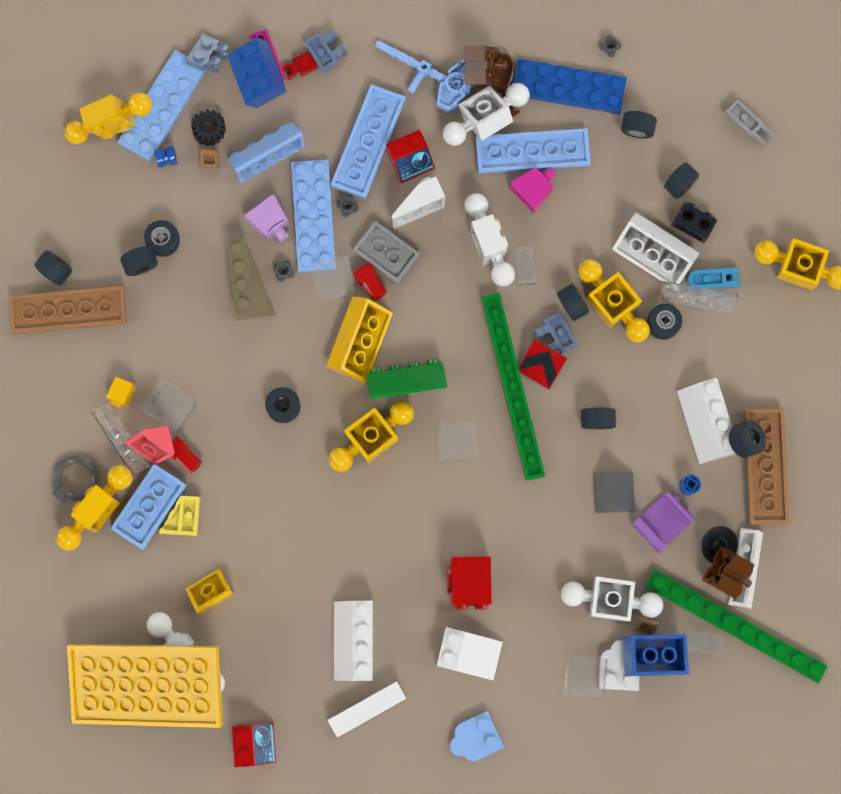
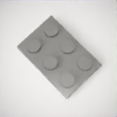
M377 221L371 225L352 250L397 285L420 257L419 252Z

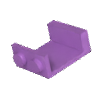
M665 493L632 523V526L657 553L661 552L679 533L695 521L692 518L693 514L691 511L679 504L680 500L674 493Z

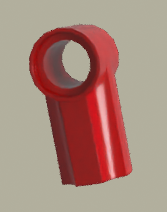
M369 262L352 272L356 281L365 288L374 302L387 294V290L377 278V274Z
M178 436L172 440L175 453L171 457L192 474L203 462L188 449L189 447Z

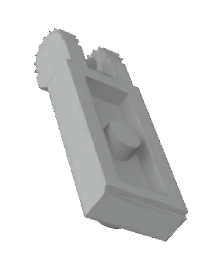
M736 99L724 111L723 114L748 137H752L753 141L760 147L765 145V141L756 133L758 130L768 139L773 137V133L764 125L765 123L739 99Z

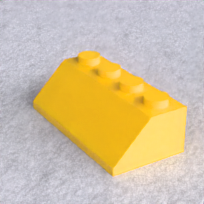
M353 296L326 367L344 376L367 383V373L373 368L393 313L368 298Z

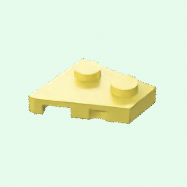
M180 496L176 506L160 529L159 534L198 536L201 498Z

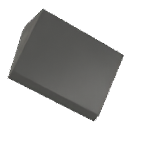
M609 472L594 474L596 513L635 512L633 473Z

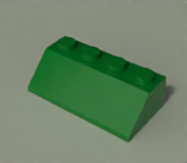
M438 358L429 359L425 364H419V361L410 362L406 367H400V364L391 365L387 370H382L381 367L372 368L367 373L371 399L448 387L443 362L438 361Z

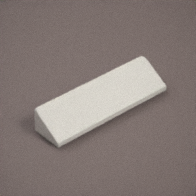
M740 528L736 554L755 564L752 575L748 578L752 581V585L749 588L744 586L742 593L736 599L729 596L728 605L752 608L763 532L759 530Z
M396 681L327 721L335 735L339 737L400 703L406 697Z

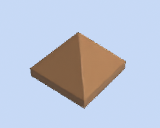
M200 149V166L219 168V150Z
M640 616L634 631L645 635H654L659 622L649 617Z

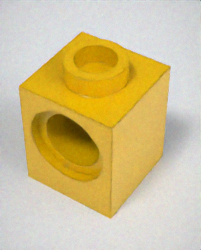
M115 376L106 398L111 401L110 405L117 408L124 406L127 408L136 386Z

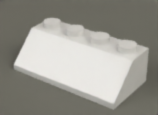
M635 213L612 248L613 251L676 290L699 255L698 251L638 213Z
M714 378L677 391L698 463L703 464L735 455L729 444V431L732 428V424L718 379Z
M373 601L334 602L333 681H373Z

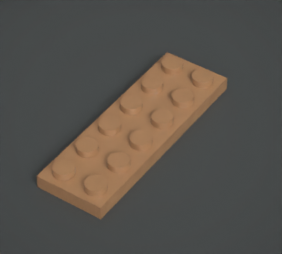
M124 286L9 296L11 334L13 335L127 324Z
M745 409L744 420H752L758 423L763 429L766 438L764 450L759 454L746 458L749 525L790 524L784 409Z

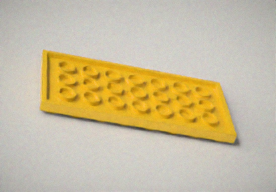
M67 645L72 724L221 728L223 726L219 646Z

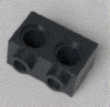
M684 202L671 226L704 244L718 220L715 219L713 214L702 212L696 205ZM682 214H689L691 220H685ZM699 223H705L708 229H702Z

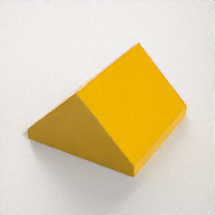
M220 569L215 570L186 588L196 613L200 615L234 595Z

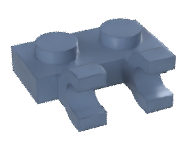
M333 29L323 36L318 32L304 41L306 48L323 74L339 65L337 59L348 55L343 44L333 51L328 47L327 44H332L338 40Z
M202 34L187 57L186 64L201 71L206 67L212 72L218 73L220 70L219 63L221 59L226 60L229 46L225 44L219 45L218 40Z
M561 312L542 321L544 326L536 329L533 333L536 340L549 333L553 343L547 345V347L554 351L558 350L560 354L578 346Z

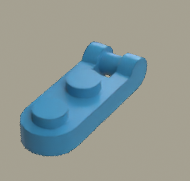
M737 267L696 270L687 278L688 286L697 291L741 287L740 280H738L739 268ZM726 275L730 276L731 281H726Z

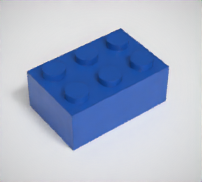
M255 38L227 54L245 105L258 108L287 92L268 41Z
M687 634L631 635L623 637L625 677L689 674Z

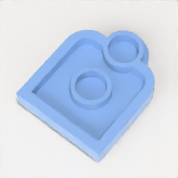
M488 711L457 725L455 729L456 737L450 743V749L453 754L465 756L470 761H477L504 748Z

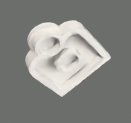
M618 640L612 644L610 650L604 651L600 656L599 689L639 691L640 676L625 677L623 640Z

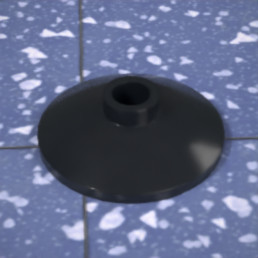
M716 526L708 530L703 536L701 551L709 562L714 563L713 558L720 546L736 554L738 539L730 528ZM716 541H719V545L715 547Z

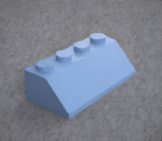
M293 122L291 124H284L277 132L273 134L268 133L261 141L253 142L246 147L247 149L233 153L228 162L240 183H243L304 148L303 134Z

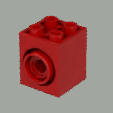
M491 556L451 557L450 566H447V593L451 594V606H455V610H467L468 606H475V610H486L487 606L492 605Z

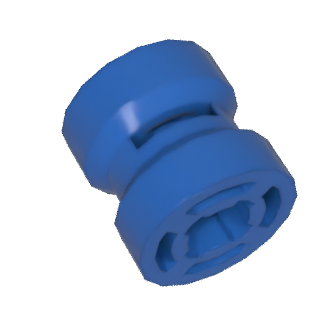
M169 146L164 150H154L159 168L165 167L166 164H177L173 146Z
M695 475L685 476L679 483L680 492L686 496L697 493L701 488V481Z

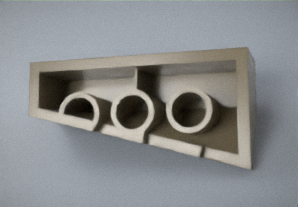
M246 240L226 241L237 320L275 315Z

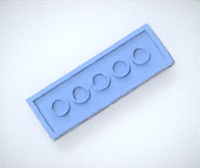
M174 50L147 94L153 103L151 112L144 117L134 115L136 126L123 132L117 142L118 145L151 162L155 156L154 150L160 148L207 72V68L205 67L201 71L187 65V56Z
M371 84L331 182L332 188L366 200L385 153L386 144L389 143L405 103V96Z
M587 128L491 135L483 141L476 136L478 174L530 171L535 167L538 170H546L548 167L560 169L590 167L591 165Z
M329 161L291 162L298 273L336 270Z

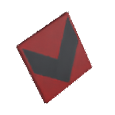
M534 339L518 368L520 373L550 390L567 358Z

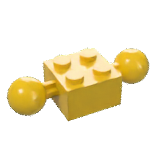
M139 92L133 94L128 103L111 94L80 108L83 122L71 121L68 123L64 131L65 137L70 143L75 145L84 143L89 133H93L103 139H110L115 134L126 132L131 127L136 126L133 115L137 117L147 116L153 107L152 100L147 94Z
M794 238L788 243L785 253L779 251L777 245L772 241L765 240L756 245L754 256L759 263L764 265L771 264L774 261L781 263L777 279L813 291L818 286L820 278H824L831 288L841 290V266L824 267L829 250Z
M588 259L583 261L578 268V275L583 282L593 283L596 287L594 291L588 294L586 299L609 329L622 320L626 324L625 332L629 340L637 343L646 340L650 333L648 323L641 318H635L631 314L642 303L639 296L619 272L605 281L601 277L602 267L596 260Z
M397 401L391 406L390 415L385 419L374 407L344 430L345 435L352 444L347 448L338 447L331 451L328 458L330 467L337 472L347 471L352 466L353 457L358 453L361 454L368 464L399 441L398 436L391 428L396 424L406 425L410 423L414 417L413 406L407 401Z
M117 465L111 468L107 475V485L104 488L98 485L91 486L86 491V497L83 501H79L74 505L71 516L76 521L72 526L62 527L56 535L57 545L65 551L76 549L81 543V532L86 528L96 533L121 504L112 495L117 490H124L130 486L132 473L127 467Z

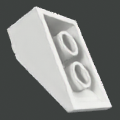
M427 177L421 180V183L404 200L391 216L393 229L445 207V195L437 177Z
M446 627L436 666L494 680L503 642Z

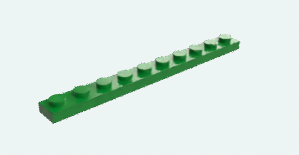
M500 292L482 296L481 301L525 479L530 481L545 477V472Z
M655 569L644 586L819 684L828 667Z

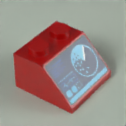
M420 129L386 144V153L401 184L435 169L428 145Z
M274 723L232 727L235 768L277 763Z

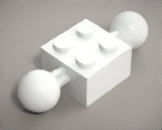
M514 83L508 87L506 96L501 99L492 87L488 86L460 103L458 106L465 122L462 124L459 122L448 123L443 129L445 142L452 146H458L465 141L467 132L473 130L483 141L512 123L513 119L509 106H524L530 96L528 88L524 84Z
M473 193L466 198L464 203L467 214L476 219L471 222L470 233L483 266L490 263L494 265L491 271L493 282L498 286H508L515 279V270L512 265L503 260L507 252V240L505 236L502 237L500 234L501 225L499 220L495 219L493 214L486 216L488 210V200L480 193Z
M596 576L593 579L592 591L585 590L580 583L571 581L566 583L560 592L562 601L568 606L575 607L583 601L591 602L589 617L631 622L632 608L639 609L642 615L649 618L658 616L663 610V601L656 593H645L641 598L634 597L635 582Z
M157 612L148 618V632L154 637H163L166 641L164 645L194 646L193 643L195 641L188 633L177 632L175 634L173 632L172 621L167 614ZM220 673L222 692L225 687V679L223 675Z

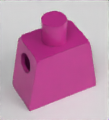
M535 167L512 181L509 189L534 214L552 192L553 185L550 181L556 174L549 167L543 173Z

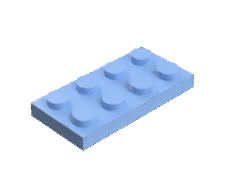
M154 464L110 529L144 550L187 485Z

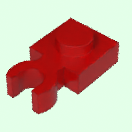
M309 51L293 58V65L286 64L283 66L284 72L287 70L292 71L291 74L287 75L288 80L294 79L297 73H300L301 77L318 69Z

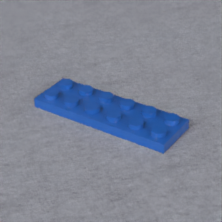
M517 58L513 84H524L529 90V99L620 114L627 77Z

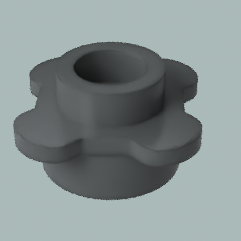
M609 35L604 43L600 44L599 48L601 51H605L609 57H613L615 52L621 49L622 45L616 38Z
M350 195L337 202V207L341 209L343 217H348L352 212L359 210L358 205L354 202V198Z
M287 260L273 266V271L276 272L279 282H283L286 278L294 277L295 273L291 270V263Z

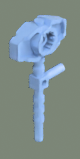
M379 40L375 44L376 48L388 53L391 57L397 58L399 61L405 62L406 65L417 69V75L407 89L410 93L414 94L424 77L427 78L429 75V77L437 79L440 82L437 107L447 113L459 107L458 105L466 100V96H469L473 89V86L465 85L466 62H464V59L450 68L446 76L443 73H439L438 70L432 69V65L424 60L419 62L415 58L407 56L406 53L400 52L398 49L392 48Z

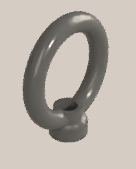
M75 455L63 459L56 466L53 473L55 489L52 494L62 503L66 499L71 501L83 500L86 497V491L91 486L94 487L99 483L98 468L93 461L84 456ZM73 463H81L88 467L92 476L88 488L80 493L68 492L62 486L60 480L62 471Z

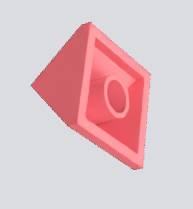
M168 426L144 429L125 441L128 446L155 465L173 456L175 453Z

